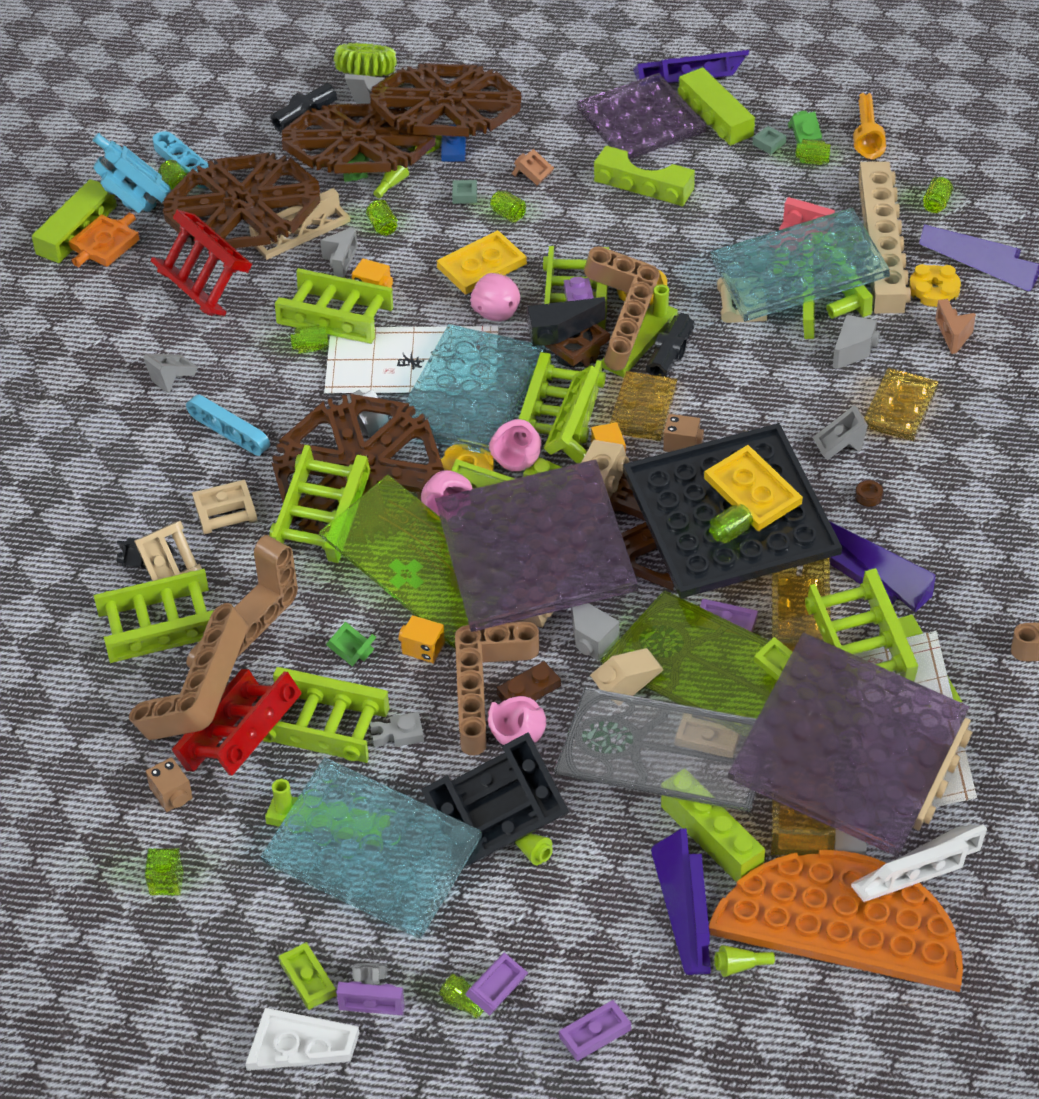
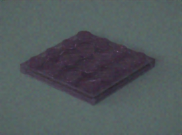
M659 73L577 101V110L607 145L628 151V159L704 133L706 130V124Z

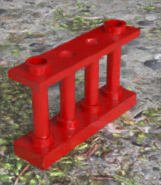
M176 210L173 219L180 224L179 228L181 231L166 259L152 257L150 262L158 268V273L171 279L201 306L200 310L209 316L214 314L225 316L227 311L217 303L232 274L237 271L248 273L252 263L195 214ZM189 235L195 237V244L181 270H179L174 264ZM206 247L209 250V257L194 283L188 277L202 250ZM218 260H221L224 263V269L211 294L208 295L203 291V288Z
M241 669L225 687L215 716L209 726L197 732L184 734L171 750L186 771L194 772L205 758L218 759L228 775L233 776L300 697L302 692L287 671H284L273 685L269 686L259 685L249 669ZM258 697H261L255 706H251ZM241 717H244L237 726H234ZM223 737H227L219 747H216Z

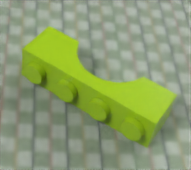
M605 146L594 162V181L684 206L694 190L695 170L675 164L660 170L640 169L629 161L628 151Z

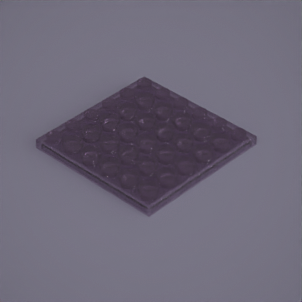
M596 459L435 498L471 632L639 591L638 583Z
M803 632L735 759L727 778L899 857L970 706Z

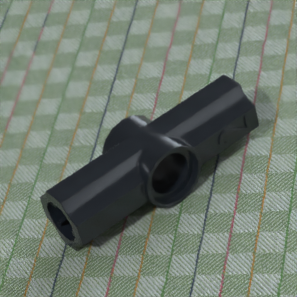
M328 82L306 95L297 93L292 96L289 105L270 115L271 123L274 125L275 130L281 133L284 128L307 110L312 112V108L321 110L322 106H328L336 101L337 93Z
M680 312L679 315L673 317L666 331L659 333L655 342L654 352L646 364V372L653 379L661 380L662 378H667L676 360L680 361L683 358L687 340L695 326V321L688 314Z

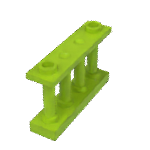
M549 246L548 256L543 257V271H547L544 304L566 302L565 293H552L553 286H564V280H570L573 277L588 278L585 276H554V269L584 270L585 259H554V246ZM589 279L592 289H597V291H592L593 297H605L607 314L608 286ZM606 319L597 323L604 330H606Z
M298 268L296 271L298 291L293 299L278 297L275 302L277 324L372 344L375 339L374 316L378 309L393 310V288ZM308 294L321 296L316 305L304 303L303 301ZM331 299L345 301L339 310L327 308ZM355 304L368 306L363 315L350 312Z
M540 352L519 419L528 421L539 434L549 435L553 425L537 423L536 418L541 417V415L557 417L560 406L543 404L542 399L547 398V396L565 398L568 388L549 386L548 380L557 378L572 381L574 375L580 371L555 368V365L551 364V354ZM599 360L595 364V368L599 371L572 436L581 446L583 443L588 442V424L599 388H604L606 372H602V361Z
M305 445L302 454H298L296 457L295 473L276 523L271 525L269 536L283 544L285 539L322 546L327 560L339 563L371 472L367 456L356 455L354 464L343 466L314 460L310 445ZM310 470L347 477L348 480L346 486L341 489L306 483ZM302 493L339 500L338 509L333 512L298 506ZM294 516L327 522L331 525L329 534L326 533L325 535L289 528Z
M205 568L93 595L98 616L108 617L112 635L105 636L104 641L110 663L200 642L210 616L214 611L207 612L202 592L209 591ZM191 595L196 615L179 618L174 599ZM163 602L168 621L151 625L146 606ZM135 609L140 628L123 632L119 612Z
M876 568L865 571L860 587L821 597L816 584L810 585L808 597L805 598V606L808 614H813L835 666L837 684L840 689L844 688L847 697L851 698L854 696L856 681L890 672L899 673L903 683L915 681L919 665ZM861 598L868 600L871 607L868 612L833 621L830 620L826 610L827 607ZM872 622L875 625H879L881 630L880 636L845 645L840 644L836 634L838 631ZM881 647L889 649L892 655L889 661L851 670L846 656Z
M276 667L273 674L274 682L284 671H287L302 692L299 699L306 700L296 725L279 720L262 741L268 743L275 742L338 756L349 761L367 763L369 760L367 740L363 739L374 715L387 716L390 709L388 690ZM318 703L334 706L323 731L308 728ZM346 709L362 712L352 737L335 734Z

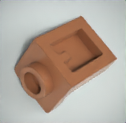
M532 149L527 155L522 153L514 162L516 167L512 175L516 177L522 172L538 186L552 173L554 167Z

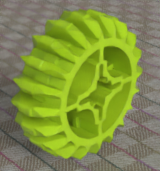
M356 42L337 46L334 54L335 68L338 71L352 75L373 77L389 75L394 72L397 61L396 52L392 48L373 43Z

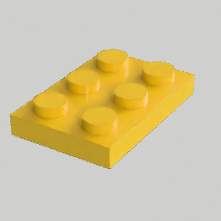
M498 230L437 260V268L465 295L472 292L479 279L488 273L506 275L527 264V256Z
M749 445L704 471V479L757 531H760L802 504L803 497Z

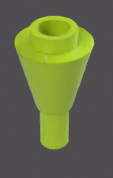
M397 165V171L385 172L380 185L373 194L380 199L388 189L409 176L408 167L404 168Z
M531 833L515 842L533 865H540L546 862L552 855V840L548 837Z
M721 945L719 952H715L714 955L715 968L721 972L723 977L754 968L755 966L774 965L775 963L773 952L754 953L753 951Z

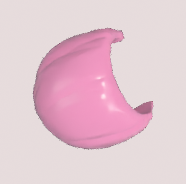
M488 273L479 279L472 290L470 298L471 307L475 312L488 320H508L513 316L519 305V289L509 277Z
M514 419L500 426L489 442V450L493 458L503 468L511 472L530 468L538 459L542 446L539 433L528 421L522 419Z
M445 470L436 473L425 484L421 493V504L424 511L432 519L445 526L458 523L466 515L472 503L473 488L471 482L463 475L454 471Z
M517 696L509 698L500 704L492 702L488 711L489 717L487 721L489 728L502 745L527 732L530 733L534 743H536L542 737L546 728L544 710L529 697Z

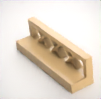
M332 188L320 194V204L294 232V234H299L298 237L287 239L284 235H277L278 242L274 243L271 241L272 244H277V247L267 250L264 247L265 245L254 247L268 260L350 222V216L340 207L338 192ZM292 206L277 213V215L282 219L291 221L303 207ZM335 213L340 216V218L335 220L327 219L328 216ZM311 224L319 225L316 229H306ZM249 226L251 237L259 235L257 231Z

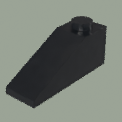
M605 297L527 306L528 328L532 346L558 344L605 320Z

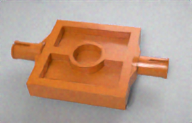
M129 212L121 220H116L101 214L69 241L70 249L79 253L72 259V263L80 267L87 260H93L108 267L140 240L139 233L128 227L136 221L135 216Z

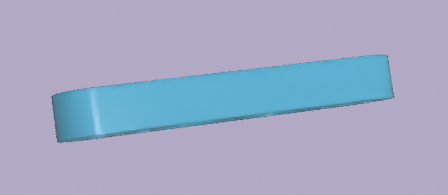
M162 131L153 136L154 150L184 176L192 169L197 171L198 165L202 168L208 167V163L172 133ZM189 164H196V165L193 166V167H187V166H186V165H189ZM205 185L197 186L199 188H207Z
M197 394L186 403L187 411L194 419L252 454L260 456L270 447V441L264 432L204 396Z

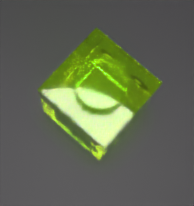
M179 848L148 849L145 878L149 894L181 895L184 868Z

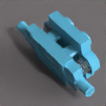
M100 133L95 135L92 141L104 149L105 155L104 157H99L95 162L94 170L102 177L100 183L108 193L115 194L128 209H134L137 213H140L142 210L146 212L152 210L156 206L157 199L161 203L164 201V198L172 190L168 184L161 180L162 176L127 147H120L113 140L109 142Z

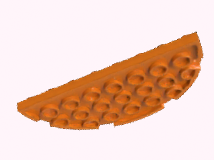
M819 850V854L798 856L797 853H792L766 862L751 870L737 881L736 886L725 898L721 899L709 923V935L951 991L960 992L963 975L962 952L955 936L956 930L941 904L920 883L863 902L851 887V883L887 863L859 853Z

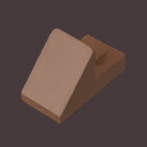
M943 299L938 300L935 319L951 354L959 351L973 333L976 314L971 313L958 316L956 309H952L949 300Z

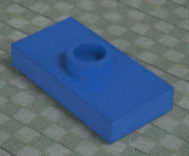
M442 136L441 162L465 161L466 137Z

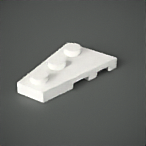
M265 1008L246 1061V1069L259 1070L349 1062L359 1037V1027Z

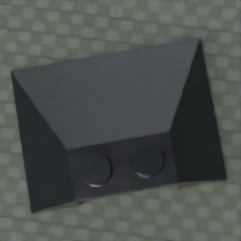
M529 732L503 745L504 753L453 780L446 775L421 789L460 870L570 813Z

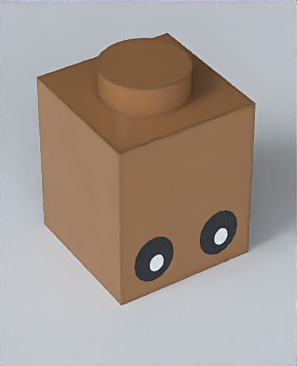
M668 414L664 430L663 451L671 452L703 443L704 429H700V418Z
M173 757L145 770L149 788L166 813L174 808L183 806L187 801L193 799L190 782Z

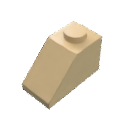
M647 648L612 656L590 676L603 694L630 699L664 669ZM612 701V702H613L614 704H616L619 708L624 704V703Z

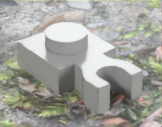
M419 712L391 716L390 723H370L371 734L381 733L380 735L372 736L374 747L383 746L390 741H394L395 747L424 742Z
M355 963L352 966V979L354 981L378 985L380 984V979L387 977V963Z

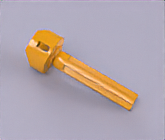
M861 93L859 95L861 125L854 131L853 142L854 148L858 153L872 160L880 157L885 152L886 137L884 129L875 123L872 95L870 93L867 95Z

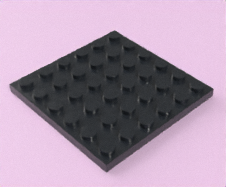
M780 423L623 464L625 477L680 599L841 555L842 546ZM747 445L803 497L801 505L760 531H757L704 479V471Z

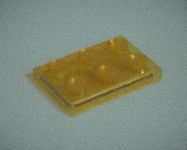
M888 368L864 417L868 424L867 429L914 442L937 392L939 381Z
M626 371L610 423L617 422L623 436L661 441L676 392L677 379Z

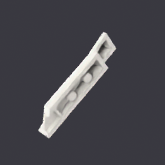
M984 825L958 826L900 858L884 864L881 868L851 883V887L862 901L866 902L963 868L966 855L981 850L987 828Z

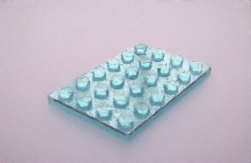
M853 207L710 251L711 259L744 322L890 277L889 267Z
M448 324L405 403L415 407L416 414L412 418H417L422 413L425 415V420L428 418L436 443L449 446L459 445L462 446V449L485 454V452L491 453L489 442L500 426L513 419L530 386L540 352L546 353V347L544 345L533 347L531 342Z
M324 757L261 855V859L264 863L421 939L481 839L482 833L481 830Z

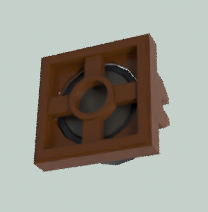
M595 324L558 344L544 346L554 352L555 359L561 365L572 368L584 365L588 367L590 360L594 362L597 360L600 347L610 340V333Z

